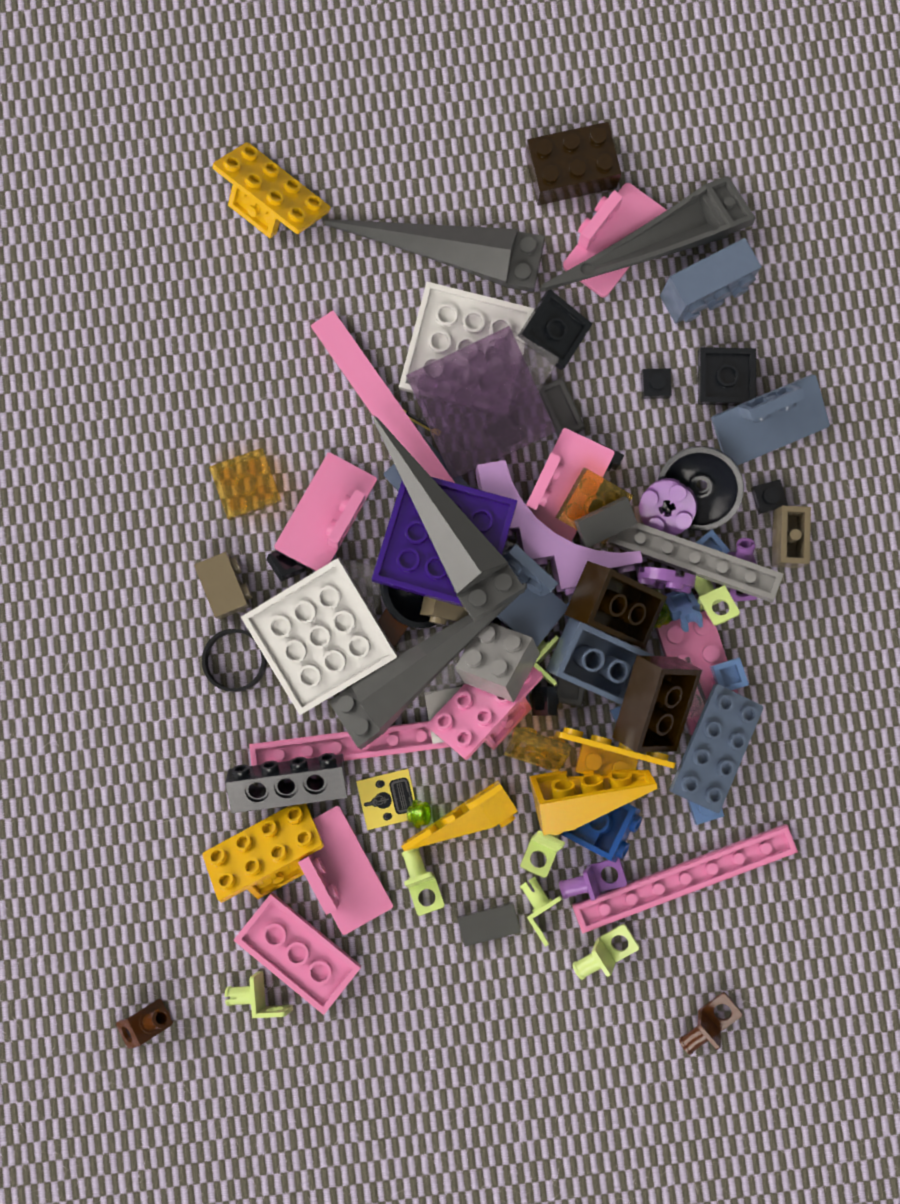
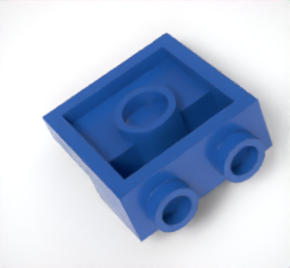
M627 803L574 830L563 832L560 835L612 862H616L618 858L623 859L628 852L630 844L626 840L631 831L636 833L642 822V817L639 816L641 810Z

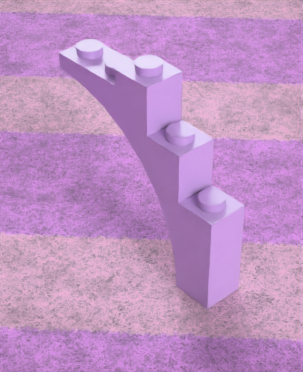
M506 460L477 465L475 474L479 490L518 500L507 538L512 537L513 532H516L519 547L540 567L547 565V560H550L554 579L559 583L556 586L557 593L565 591L566 596L573 595L587 561L614 571L618 570V573L621 574L636 571L635 567L643 562L641 551L621 553L598 551L575 544L554 533L536 518L521 499L512 482Z

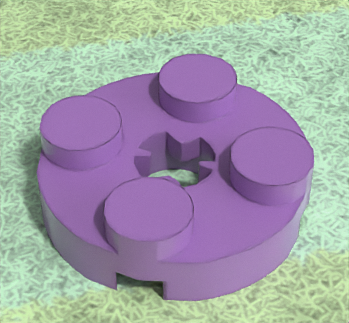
M672 478L660 479L652 483L642 494L639 503V514L646 526L672 535L680 534L689 528L697 512V500L694 492L689 487L680 483V481ZM665 500L671 501L670 505L674 503L676 509H673L671 514H665V511L662 512L660 508L664 505Z
M639 567L637 579L639 583L651 589L663 590L664 585H666L665 588L674 589L675 592L691 594V589L695 586L696 576L689 573L679 576L676 570Z

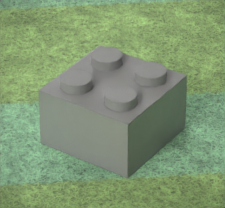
M490 622L468 644L455 668L465 684L514 702L540 653L533 637Z

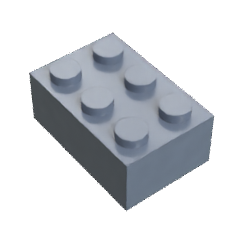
M743 238L669 276L660 297L675 324L683 320L685 323L696 319L700 315V311L706 308L714 310L721 306L727 297L733 295L734 298H737L749 290L748 286L756 280L755 276L762 266L746 238Z
M569 618L546 671L622 705L637 655H654L580 621Z

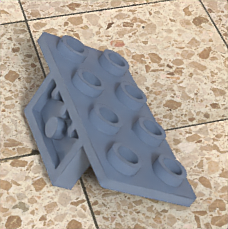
M812 374L711 417L721 451L732 458L737 466L830 426L817 377Z
M515 544L507 550L504 548L502 556L508 562V565L519 581L527 583V589L509 604L497 618L509 629L533 637L538 647L566 612L568 606L552 592L559 583Z
M714 684L669 791L713 812L719 813L761 716L763 706L728 688Z

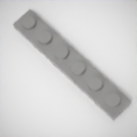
M641 523L611 536L608 540V545L628 552L641 551L642 557L723 586L725 585L771 603L775 599L784 575L775 570Z

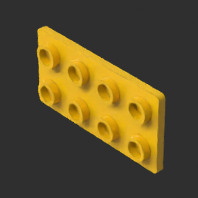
M248 142L213 163L212 168L233 184L228 206L269 238L277 234L280 222L294 233L300 234L330 211L331 207Z
M566 727L563 728V732H555V737L581 744L575 772L584 774V771H594V774L607 776L613 770H636L638 759L675 768L676 763L668 761L669 755L646 752V755L634 752L620 742L618 747L611 746L612 740L601 736L591 735L590 740L582 738L584 732Z
M299 804L288 806L208 849L203 852L202 856L216 897L223 903L245 890H248L257 899H260L304 875L298 862L322 849L324 843L308 805Z

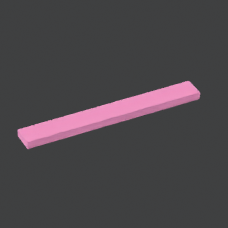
M334 310L310 325L372 416L378 417L431 477L455 483Z
M429 721L390 726L384 734L362 750L357 748L348 732L249 744L252 766L261 765L267 761H290L296 757L315 758L325 753L343 754L344 761L447 748L450 746L445 742L432 743L431 731L427 727Z
M783 824L629 882L624 887L600 893L594 901H591L589 897L571 905L583 934L798 853L788 825Z

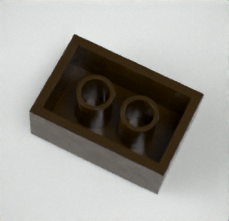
M609 122L527 139L525 157L537 206L617 188L621 177V170Z
M587 561L564 615L645 649L667 596L610 568Z
M637 655L612 738L634 752L677 751L702 670L678 657Z

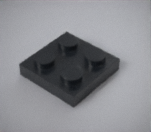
M550 289L545 292L519 332L518 337L555 367L562 370L570 361L591 328L592 323Z
M699 348L698 405L737 406L756 398V348Z

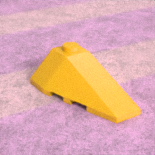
M613 770L607 776L594 774V771H584V776H568L567 771L529 776L536 813L543 835H559L563 832L574 830L657 789V783L649 770Z
M497 780L403 842L401 847L404 851L494 828L498 824L502 828L516 819L513 814L518 812V810Z

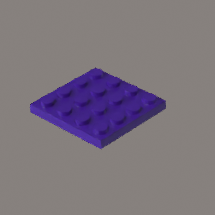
M432 477L502 555L518 500ZM401 481L371 580L375 583L463 607L458 600L403 481Z

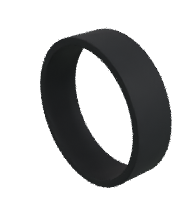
M226 629L215 634L204 647L202 653L204 674L214 686L225 691L240 692L250 689L261 680L267 667V660L261 650L260 670L257 676L243 687L227 688L218 683L209 670V653L218 639L227 634L242 633L254 640L251 633L247 631Z

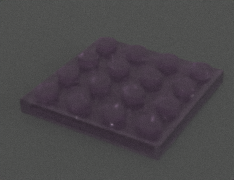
M510 326L406 375L452 479L475 470L479 464L493 462L556 433Z

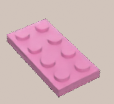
M706 611L700 612L703 617V627L700 628L696 622H689L688 632H684L681 629L680 619L655 626L664 656L678 657L702 670L686 720L690 735L693 734L712 687L716 684L710 666L727 661L717 627L712 624Z
M274 893L267 897L233 940L323 1015L361 969V965Z

